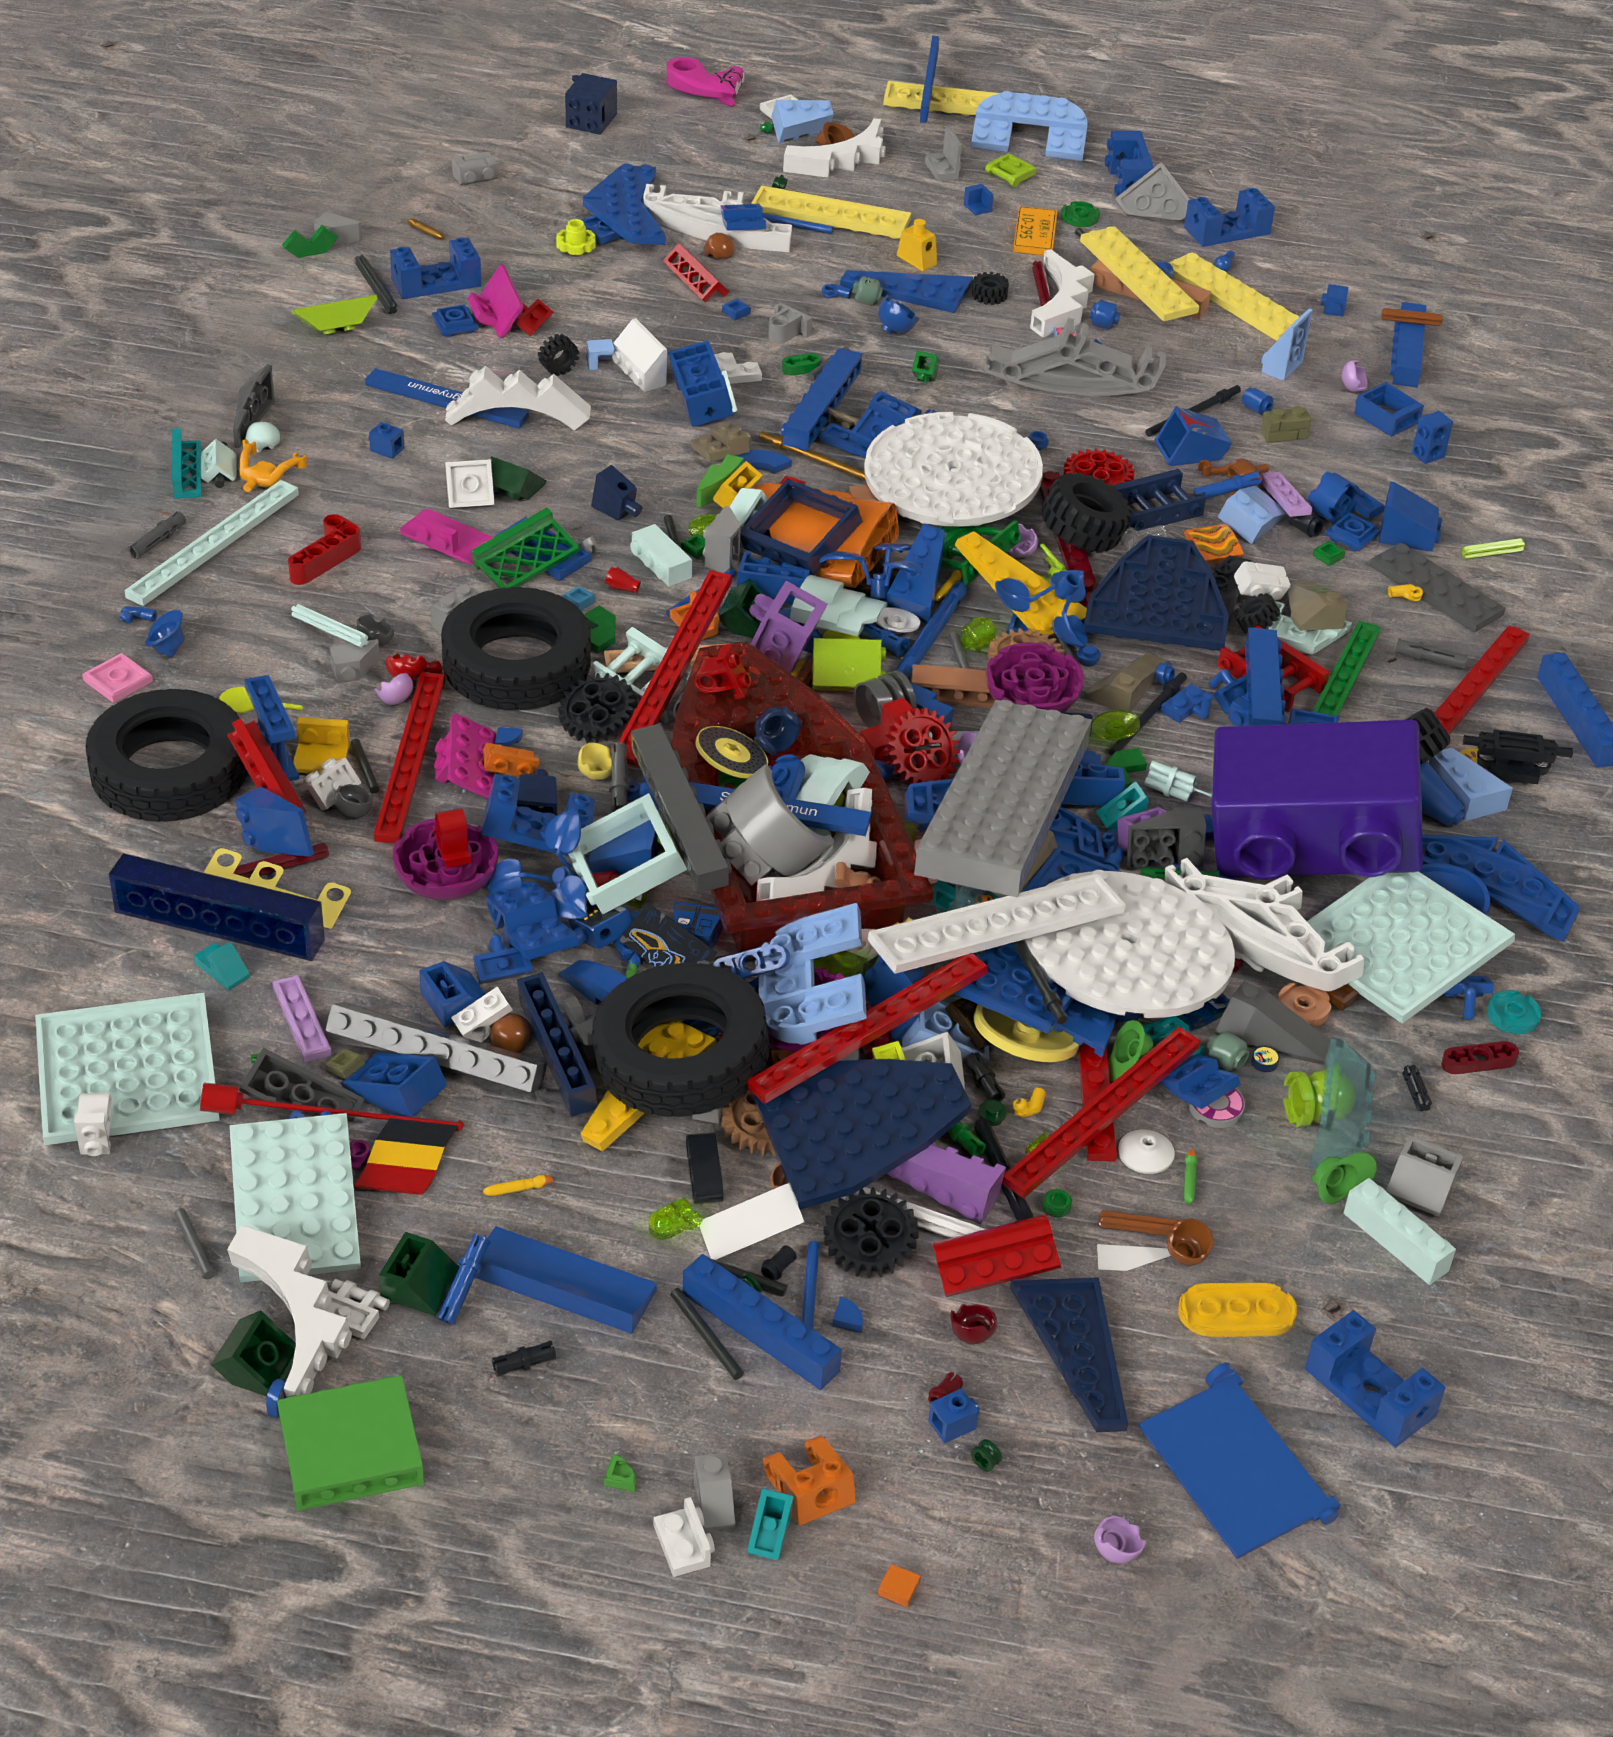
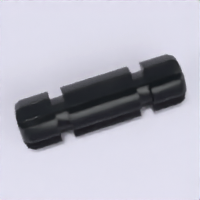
M1414 1064L1406 1065L1402 1074L1405 1081H1407L1406 1084L1416 1109L1420 1112L1430 1110L1432 1101L1427 1094L1423 1079L1419 1075L1418 1067Z

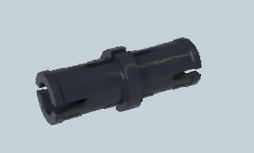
M975 1052V1055L974 1053L969 1054L964 1059V1063L975 1078L974 1083L983 1090L988 1100L994 1099L1001 1102L1006 1094L997 1083L994 1071L986 1066L978 1052Z
M550 1340L528 1348L522 1346L512 1353L492 1357L493 1370L496 1371V1377H499L500 1375L520 1369L527 1371L536 1364L556 1360L553 1343Z

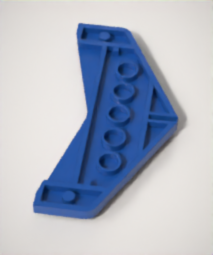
M628 163L622 164V166L618 167L583 196V206L627 242L665 245V232L642 203L646 184H651L656 178V167L647 164L642 166H633Z
M953 779L910 784L905 793L906 820L916 824H930ZM1060 806L1049 829L1054 833L1057 846L1101 863L1104 859L1100 830L1093 824Z
M1422 834L1423 864H1449L1470 871L1485 884L1491 900L1550 937L1565 941L1577 919L1579 912L1578 904L1504 839L1495 853L1493 850L1497 845L1499 837Z

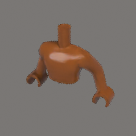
M1239 458L1220 467H1212L1210 461L1201 460L1197 470L1202 471L1204 477H1208L1210 474H1228L1231 479L1234 475L1242 476L1258 471L1260 475L1261 473L1268 472L1269 467L1267 464L1254 466L1250 461ZM1231 492L1229 497H1231L1236 492Z

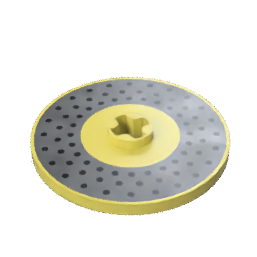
M710 726L703 728L696 737V747L701 756L709 764L726 774L748 779L763 765H768L767 756L762 748L746 735L733 729Z

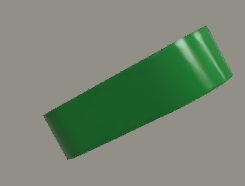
M814 353L785 357L782 360V372L790 376L810 373L821 364V358Z

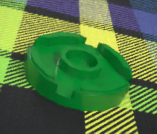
M1073 201L1068 206L1065 204L1061 209L1062 220L1072 226L1089 227L1099 221V209L1093 208V205L1088 202Z

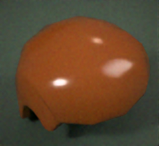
M716 232L708 237L703 251L706 256L712 254L716 260L719 258L727 259L732 257L736 246L731 237L724 233Z
M508 1013L494 1022L490 1028L489 1041L495 1047L521 1053L524 1051L526 1043L531 1041L532 1029L530 1022L518 1014Z
M1190 1218L1182 1219L1176 1223L1167 1237L1166 1244L1170 1255L1178 1263L1193 1266L1202 1263L1208 1257L1214 1246V1238L1211 1230L1203 1222Z

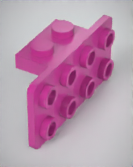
M502 264L498 266L481 296L471 292L467 298L477 322L494 327L498 337L504 338L506 333L510 332L513 322L523 311L522 301L506 267Z
M424 509L400 528L402 535L469 565L473 564L472 550L494 538L431 509Z
M454 713L450 718L449 733L444 739L441 738L435 747V752H437V759L434 764L436 769L435 780L443 784L449 780L488 799L495 772L485 770L483 749L486 743L495 744L496 733L487 726H482L466 716Z

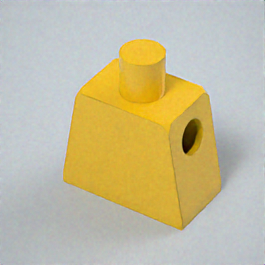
M916 219L914 220V225L903 229L897 256L923 272L937 265L936 236L925 229V220Z

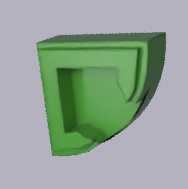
M612 1454L604 1478V1486L635 1492V1472L623 1457Z

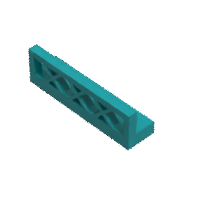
M173 428L172 485L174 499L202 497L201 440L183 441L181 428ZM184 449H194V450L191 451V452H188V451H186V450H184ZM189 460L194 462L191 465L186 464ZM189 473L194 475L191 478L186 477ZM189 486H192L193 488H195V490H184V489H186V488L189 487Z

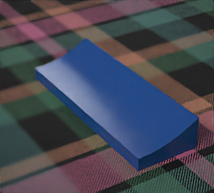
M497 1226L494 1227L487 1237L491 1243L480 1264L482 1266L481 1272L476 1273L475 1278L631 1334L634 1332L657 1291L656 1282Z

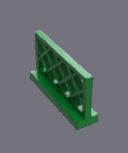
M546 507L472 550V560L477 570L482 569L498 588L519 587L580 552V547L553 519V513ZM551 528L557 532L556 537L543 535L544 532ZM535 540L538 541V546L529 547L525 546V543ZM542 541L555 543L554 549L541 548ZM558 543L568 544L571 547L566 551L557 550ZM511 551L520 552L519 558L506 557V554ZM523 552L535 553V560L522 559ZM539 554L552 555V559L547 562L538 561ZM492 562H501L500 569L489 568L487 565ZM504 563L517 564L516 571L503 570ZM520 565L533 566V570L528 573L519 572ZM501 577H514V581L505 586L501 581Z

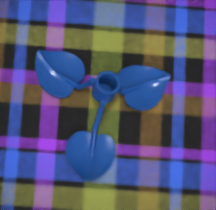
M885 543L875 545L874 549L886 550L885 563H883V574H873V578L870 577L864 557L859 554L831 552L820 558V563L829 559H847L861 562L867 579V585H871V598H887L890 578L894 568L909 569L920 575L923 568V563L915 561L889 562L890 553L893 550L902 553L911 549L912 545Z
M1066 570L1053 574L1050 579L1051 586L1033 597H1029L1028 588L1019 580L1007 578L995 582V588L1001 601L1010 609L1018 612L1027 611L1030 607L1029 602H1033L1050 591L1055 590L1057 597L1066 599L1061 613L1062 617L1058 616L1053 620L1052 626L1056 636L1067 644L1080 648L1086 646L1087 634L1083 632V623L1075 615L1067 616L1070 602L1079 603L1085 597L1083 571Z
M570 809L554 817L547 825L545 831L546 845L552 850H557L556 855L564 865L556 868L552 877L526 872L521 873L522 864L520 861L506 859L496 865L495 871L487 883L488 893L493 895L495 891L500 889L510 890L517 888L523 883L522 878L546 881L557 886L550 893L555 901L557 916L566 919H583L588 917L585 882L578 876L577 872L571 870L572 864L568 863L562 852L572 853L579 844L581 838V817L577 809Z

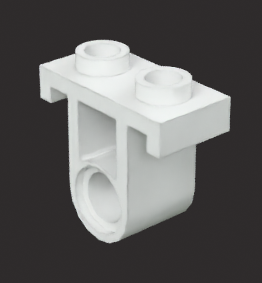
M80 1093L78 1113H75L74 1118L80 1155L98 1156L100 1154H110L111 1093Z

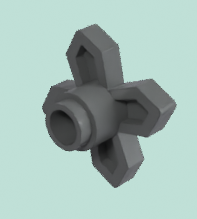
M575 995L564 998V1010L569 1022L566 1024L588 1071L597 1068V1060L592 1037L595 1014L584 1017L582 1006Z

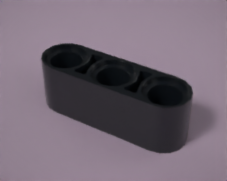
M716 1133L686 1134L687 1159L694 1204L723 1202V1181Z

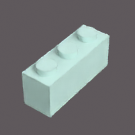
M656 524L632 532V542L630 544L632 553L639 557L645 566L649 567L668 587L692 578V559Z

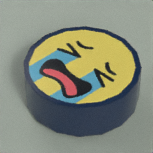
M1260 1046L1253 1051L1251 1063L1255 1069L1261 1072H1272L1278 1067L1280 1056L1275 1049Z

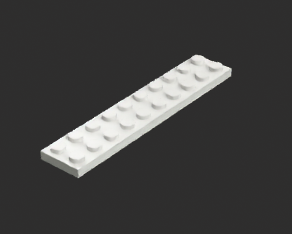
M1095 873L1021 892L1018 898L1006 896L869 931L868 941L896 974L1122 914L1125 912L1126 904L1102 877Z

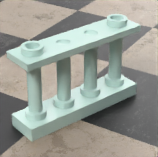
M631 627L626 632L628 647L607 667L598 661L592 664L595 673H599L601 678H604L609 673L612 679L617 675L615 672L634 654H640L645 657L624 678L618 675L620 681L625 679L627 685H631L638 705L650 681L641 690L632 683L651 665L659 666L667 649ZM689 664L670 702L688 686L699 669ZM666 709L660 719L664 723L669 721Z

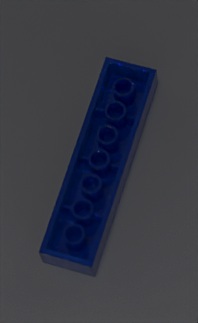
M125 853L121 855L109 872L115 913L308 961H313L325 941L321 901Z

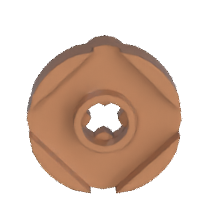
M1297 982L1290 983L1280 990L1278 1000L1312 1027L1320 1026L1328 1020L1331 1005L1329 1003L1330 997L1326 991L1307 985L1296 986ZM1306 1003V1004H1308L1309 1006H1308V1007H1304V1006H1301V1005H1304V1004Z

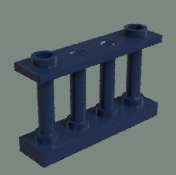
M1179 469L1112 485L1116 491H1120L1123 494V498L1127 499L1129 504L1137 503L1143 510L1136 513L1131 510L1132 519L1125 531L1126 535L1203 516L1206 497L1202 495L1191 498L1181 488L1183 473ZM1174 493L1181 501L1172 503L1165 495ZM1156 498L1162 506L1153 508L1146 500Z

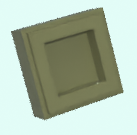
M343 1049L324 1065L327 1072L346 1079L365 1065L363 1056Z

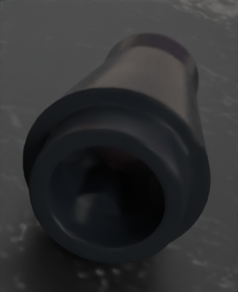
M1303 515L1289 518L1290 525L1296 527L1309 537H1316L1323 530L1324 522L1319 516Z

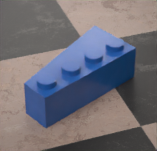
M923 524L904 560L923 563L922 574L900 568L887 593V607L900 608L911 612L920 621L928 623L934 606L945 548V530Z
M1080 763L1061 805L1071 804L1082 807L1106 805L1124 791L1125 778L1123 768L1096 763L1083 766Z

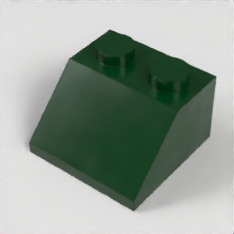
M493 456L490 458L493 492L500 494L502 490L507 492V497L519 501L520 497L529 500L547 482V480L528 469Z
M750 578L729 591L718 615L721 624L732 634L754 638L762 621L755 616L753 617L749 610L751 605L756 604L754 601L756 595L765 594Z
M260 1310L239 1319L212 1361L211 1366L232 1385L267 1396L269 1388L275 1380L281 1379L285 1381L293 1365L296 1343Z

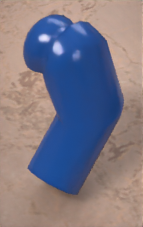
M125 606L121 609L122 613L120 615V620L126 623H131L133 617L154 622L157 618V611L142 606Z

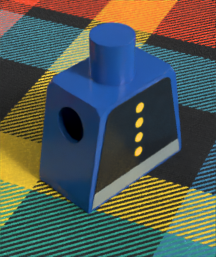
M587 898L588 917L569 919L572 931L577 935L578 945L572 948L576 949L581 944L586 943L595 949H601L622 937L632 924L628 909L620 905L602 914L597 904L592 906Z

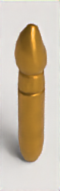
M416 219L406 220L412 228H417L436 239H444L445 237L440 231Z

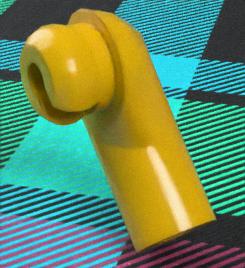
M1412 584L1388 587V596L1390 598L1403 597L1415 602L1419 601L1423 595V590Z
M1035 1088L1030 1101L1021 1098L1020 1102L1019 1099H1016L1013 1103L1014 1113L1021 1118L1040 1113L1046 1097V1091L1042 1088Z

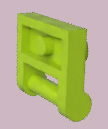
M1008 153L989 162L986 165L985 171L990 175L994 174L1008 181L1009 185L1017 187L1020 182L1036 175L1037 168Z

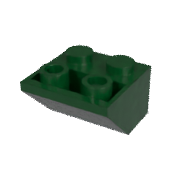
M405 1232L379 1274L380 1296L389 1299L391 1302L436 1316L447 1297L459 1266L433 1240Z

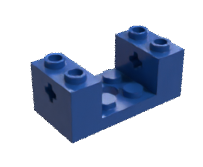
M1111 131V137L1107 139V149L1109 152L1105 156V167H1108L1110 174L1117 175L1118 184L1114 186V195L1118 197L1152 170L1154 166L1141 131Z
M1257 188L1239 191L1236 212L1230 211L1225 214H1221L1206 197H1198L1188 200L1184 228L1202 247L1269 235L1271 233L1275 206Z
M460 237L456 240H450V262H439L438 264L428 266L419 265L410 247H398L397 249L390 250L391 279L401 298L408 299L481 287V258L470 239Z
M709 340L669 351L668 356L674 381L678 391H682L691 426H700L708 422L733 416L728 388Z
M495 774L485 805L481 835L556 853L557 850L548 848L545 842L547 825L556 815L534 811L524 806L518 807L517 799L520 780L514 779L509 775ZM570 793L564 812L570 809H577L581 817L582 829L593 823L595 799L589 798L584 794ZM562 852L564 856L569 857L568 853Z
M1352 1310L1313 1339L1305 1370L1396 1448L1437 1416L1446 1387L1423 1367L1408 1379H1402L1370 1352L1376 1328L1359 1313ZM1364 1386H1374L1379 1392H1369Z

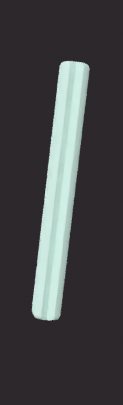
M300 604L291 608L294 618L362 648L369 643L366 634Z

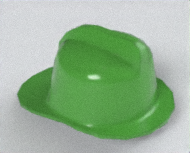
M1135 1020L1128 1021L1117 1034L1114 1048L1108 1060L1109 1080L1112 1082L1154 1047L1152 1038L1145 1033L1144 1027L1140 1022Z
M1366 1152L1354 1153L1345 1158L1335 1156L1324 1159L1318 1165L1316 1172L1311 1175L1312 1181L1318 1187L1320 1199L1327 1204H1335L1347 1197L1351 1189L1368 1178L1371 1180L1374 1178L1377 1170L1376 1161L1372 1155Z

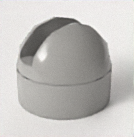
M594 536L577 544L581 549L590 554L595 553L598 546Z

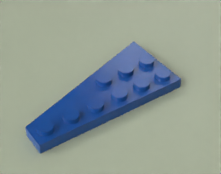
M846 270L840 279V286L852 289L855 281L859 282L861 277L866 276L880 282V287H883L881 297H885L888 294L894 300L951 313L956 312L973 283V277L854 270Z

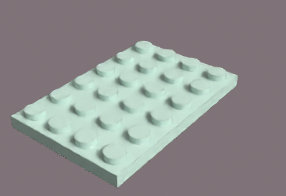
M347 1113L230 1125L236 1233L242 1225L307 1246L309 1257L312 1261L307 1275L361 1269ZM239 1268L240 1283L260 1281L253 1274Z

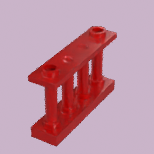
M1281 640L1280 655H1282L1281 669L1283 670V679L1292 675L1299 680V682L1289 688L1284 685V695L1281 700H1285V711L1289 713L1297 693L1307 687L1312 688L1319 694L1323 692L1328 682L1330 671ZM1227 647L1221 648L1217 666L1228 670L1237 679L1246 675L1245 647L1237 652H1233Z

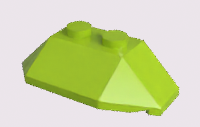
M377 295L293 309L291 313L315 331H323V335L335 333V328L343 327L344 331L356 329V324L363 322L376 302Z

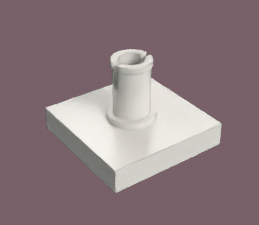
M491 459L445 462L449 508L494 505Z

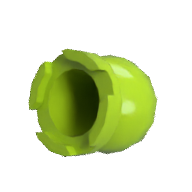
M1321 1069L1312 1072L1309 1076L1302 1071L1289 1072L1286 1075L1284 1086L1289 1085L1288 1098H1283L1289 1122L1296 1123V1128L1308 1127L1312 1120L1319 1124L1330 1125L1342 1120L1350 1113L1354 1101V1090L1348 1079L1337 1071Z

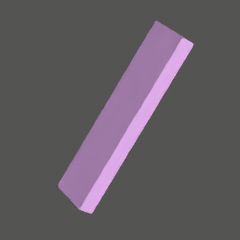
M1280 472L1260 474L1262 476L1261 484L1290 517L1311 515L1312 507Z
M299 975L272 982L273 990L304 1062L331 1056V1047Z

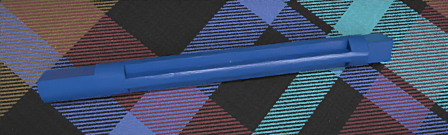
M963 581L954 584L896 668L908 680L912 676L913 664H920L967 593L968 588Z

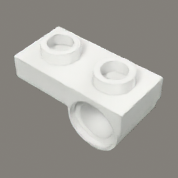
M496 987L451 1018L463 1037L483 1042L490 1035L491 1029L489 1026L513 1009L499 988Z

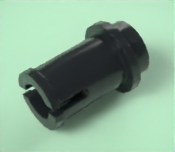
M784 1245L771 1259L763 1261L761 1267L762 1275L772 1280L780 1279L783 1275L782 1272L797 1259L795 1251L791 1247Z

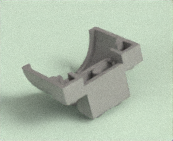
M763 765L715 806L705 818L707 821H711L713 828L722 836L720 842L723 848V855L729 859L731 864L751 886L759 878L788 877L802 871L835 843L830 834L821 836L813 832L790 811L774 786L772 780L773 771L768 765Z

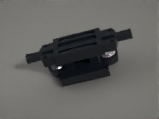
M1495 729L1493 733L1481 731L1478 737L1464 735L1462 742L1463 745L1477 746L1479 749L1477 751V764L1488 769V772L1502 781L1521 782L1524 784L1538 785L1540 775H1546L1549 772L1551 763L1555 762L1557 756L1572 758L1573 748L1559 747L1555 740L1543 739V735Z

